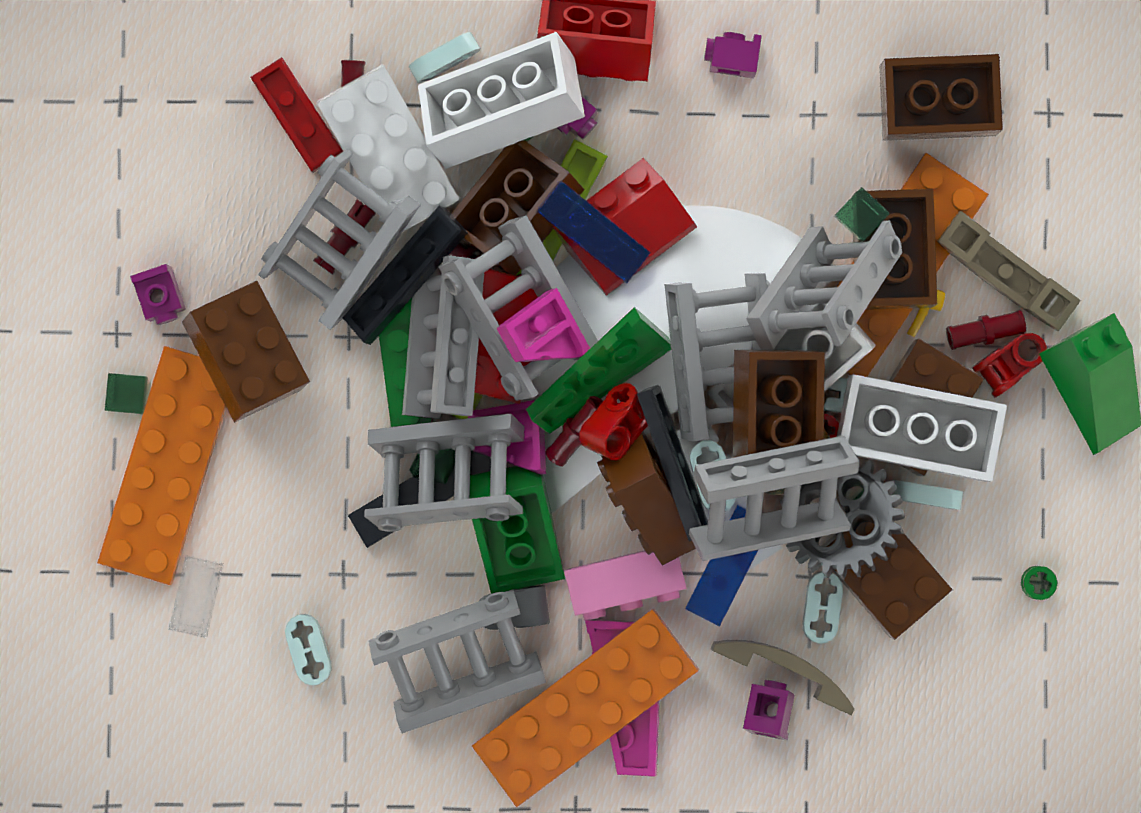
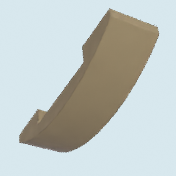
M958 211L937 242L960 263L1003 296L1046 325L1059 331L1081 300L1052 278L1043 276L992 238L989 231L962 211Z
M746 640L714 641L710 648L712 651L746 667L753 653L819 683L813 696L814 698L851 716L855 708L842 690L818 668L793 653L765 643Z

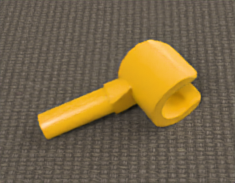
M937 290L938 304L936 306L918 309V313L907 331L908 335L915 338L929 309L942 310L945 300V293L943 291Z

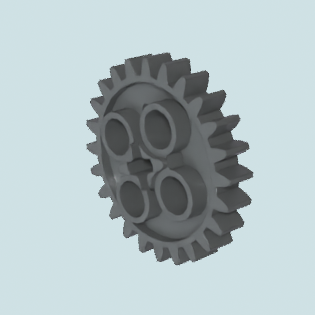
M869 460L862 468L859 461L857 474L838 477L837 490L839 500L851 524L849 530L853 542L851 548L846 547L843 532L835 533L837 540L830 547L819 546L821 537L786 544L789 552L799 550L795 557L799 564L810 559L808 563L810 572L814 573L822 566L825 578H829L833 570L837 569L841 580H845L847 569H853L856 576L861 577V566L864 564L872 571L876 570L873 561L876 556L884 561L888 560L884 551L885 546L897 548L898 545L891 535L903 534L902 526L894 522L905 518L903 510L895 508L902 504L903 500L898 494L891 495L897 487L894 481L884 483L887 477L884 469L873 474L874 464L872 461ZM822 481L801 485L799 506L810 504L812 500L820 498ZM856 486L864 488L863 495L859 499L848 500L845 498L850 488ZM783 499L780 500V504H781L782 507H783ZM863 522L875 524L874 530L867 536L856 534L857 527Z

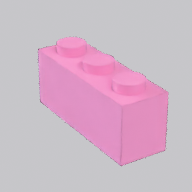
M645 550L564 570L575 616L583 614L584 621L606 616L605 608L620 605L621 612L643 607L642 599L657 596L658 603L680 598L679 590L687 589L679 557L662 566L654 553L647 555Z

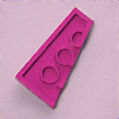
M585 620L587 633L591 641L592 654L635 622ZM659 701L610 737L617 775L653 777L657 775Z

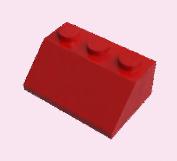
M542 0L537 39L557 32L573 54L577 74L592 78L608 77L625 81L648 82L656 1Z
M642 158L555 223L553 228L566 251L607 296L696 229L697 225L665 180Z

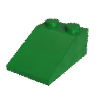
M1115 313L1080 329L1039 353L1093 455L1106 449L1141 426L1133 346Z
M518 466L506 468V495H510L523 506V514L509 515V519L503 521H493L487 518L472 519L491 594L565 579L543 474H538ZM491 471L470 475L469 499L490 497Z

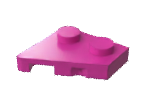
M557 288L547 290L496 328L515 362L581 358L590 349Z
M535 400L521 402L520 404L514 403L473 410L472 416H468V418L512 414L524 426V441L511 442V445L507 447L506 463L538 474H546L545 431L531 420L526 410ZM475 446L474 452L491 457V446Z

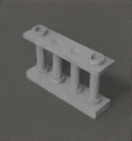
M348 149L336 158L330 155L318 170V174L322 176L280 242H273L262 256L261 260L265 262V265L258 274L261 278L265 279L279 268L322 300V306L326 310L319 319V322L330 330L343 320L342 317L353 306L421 206L410 196L406 197L398 205L395 202L389 204L347 172L344 167L353 155ZM335 182L381 216L379 220L384 224L378 233L374 230L370 233L325 199V196ZM316 211L361 245L360 249L364 254L359 261L355 259L350 261L306 227ZM297 240L342 273L341 278L345 282L339 290L336 287L332 290L287 256Z
M526 215L509 220L498 227L503 236L502 242L466 266H464L460 258L438 266L443 274L442 281L444 286L457 298L500 372L504 389L515 400L529 399L538 395L539 393L531 380L562 359L532 361L524 367L521 362H515L496 329L499 327V324L492 313L530 288L534 290L537 297L547 290L557 288L589 347L591 348L598 342ZM508 256H514L522 269V275L484 300L473 279Z
M890 220L882 221L870 241L832 244L823 226L810 227L746 318L760 350L774 349L787 329L827 327L834 346H842L902 254L900 239L895 235ZM858 258L854 264L831 266L835 259ZM842 281L839 287L815 289L819 282ZM827 304L823 311L799 312L803 305Z
M445 256L443 257V263L460 258L464 266H466L475 259ZM439 267L412 297L402 415L440 419L441 413L472 416L479 336L457 298L444 286L442 281L443 274ZM484 273L473 279L481 295L483 293Z
M766 273L744 274L746 287L696 293L693 290L692 283L664 284L681 439L690 441L709 439L708 429L711 428V425L733 422V406L709 409L705 406L704 390L707 389V386L733 383L734 367L705 371L701 367L700 352L703 350V347L752 341V350H760L749 325L701 332L696 325L695 313L698 312L699 308L747 302L750 314L770 285L769 281L766 280Z
M512 414L368 430V445L385 458L383 508L365 509L364 517L375 524L379 530L394 532L401 530V526L477 518L503 521L509 519V515L523 514V506L510 495H506L507 447L511 445V442L524 441V426ZM489 445L491 446L490 497L469 499L471 451L475 449V446ZM453 449L455 450L454 500L434 502L435 455L439 453V450ZM418 453L420 454L418 504L398 506L400 459L404 457V454Z
M839 436L695 465L694 479L707 504L710 503L708 525L689 529V535L702 561L849 531L851 524L837 499H835L838 477L857 474L859 460L846 437ZM822 481L819 502L799 506L801 485ZM785 488L782 510L762 514L764 492ZM747 496L745 517L724 521L726 500Z
M514 590L493 593L482 601L396 631L382 632L376 638L368 640L374 666L386 661L388 662L402 697L400 700L393 702L396 720L401 733L546 683L537 652L524 654L511 617L521 614ZM496 623L510 660L493 667H488L474 630ZM460 636L474 673L452 680L438 643ZM424 648L438 686L418 693L415 691L402 656Z

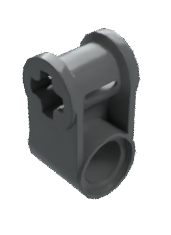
M545 585L512 589L516 595L521 613L511 617L514 627L524 628L550 623ZM491 594L483 596L479 601L486 599ZM496 623L485 626L489 630H498Z

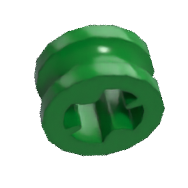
M1043 566L1029 567L1024 571L1020 582L1022 591L1028 597L1036 600L1050 598L1055 593L1058 583L1054 572ZM1037 572L1044 573L1043 580L1048 582V587L1046 590L1040 588L1041 593L1036 594L1034 593L1035 586L1029 583L1031 576L1038 577Z

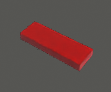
M282 57L250 77L312 173L319 170L330 155L336 158L343 153L342 148Z

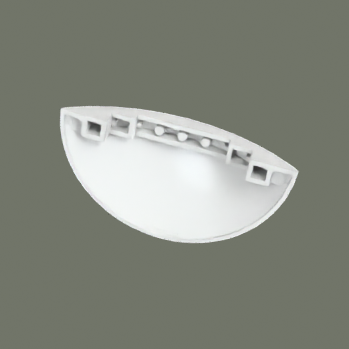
M683 206L696 223L697 228L607 296L571 255L565 258L556 268L598 341L634 307L670 339L664 284L692 283V288L696 293L746 287L744 275L746 273H766V280L771 284L802 238L783 226L739 210L715 206ZM819 282L815 289L824 288L830 282ZM747 302L699 308L698 312L695 313L696 325L701 332L749 325L746 319L749 315ZM752 341L703 347V350L700 352L701 367L705 371L729 367L734 363V350H749L752 348ZM672 350L624 382L635 386L638 393L655 385L661 386L670 415L678 410ZM573 358L562 359L531 380L539 394L533 398L523 399L521 402L536 400L578 360L574 361ZM562 426L551 434L545 431V450L552 445L563 431ZM649 427L644 430L646 435L650 433ZM580 445L563 467L555 465L546 456V474H543L552 514L601 474L597 464L598 461L602 460L600 454Z

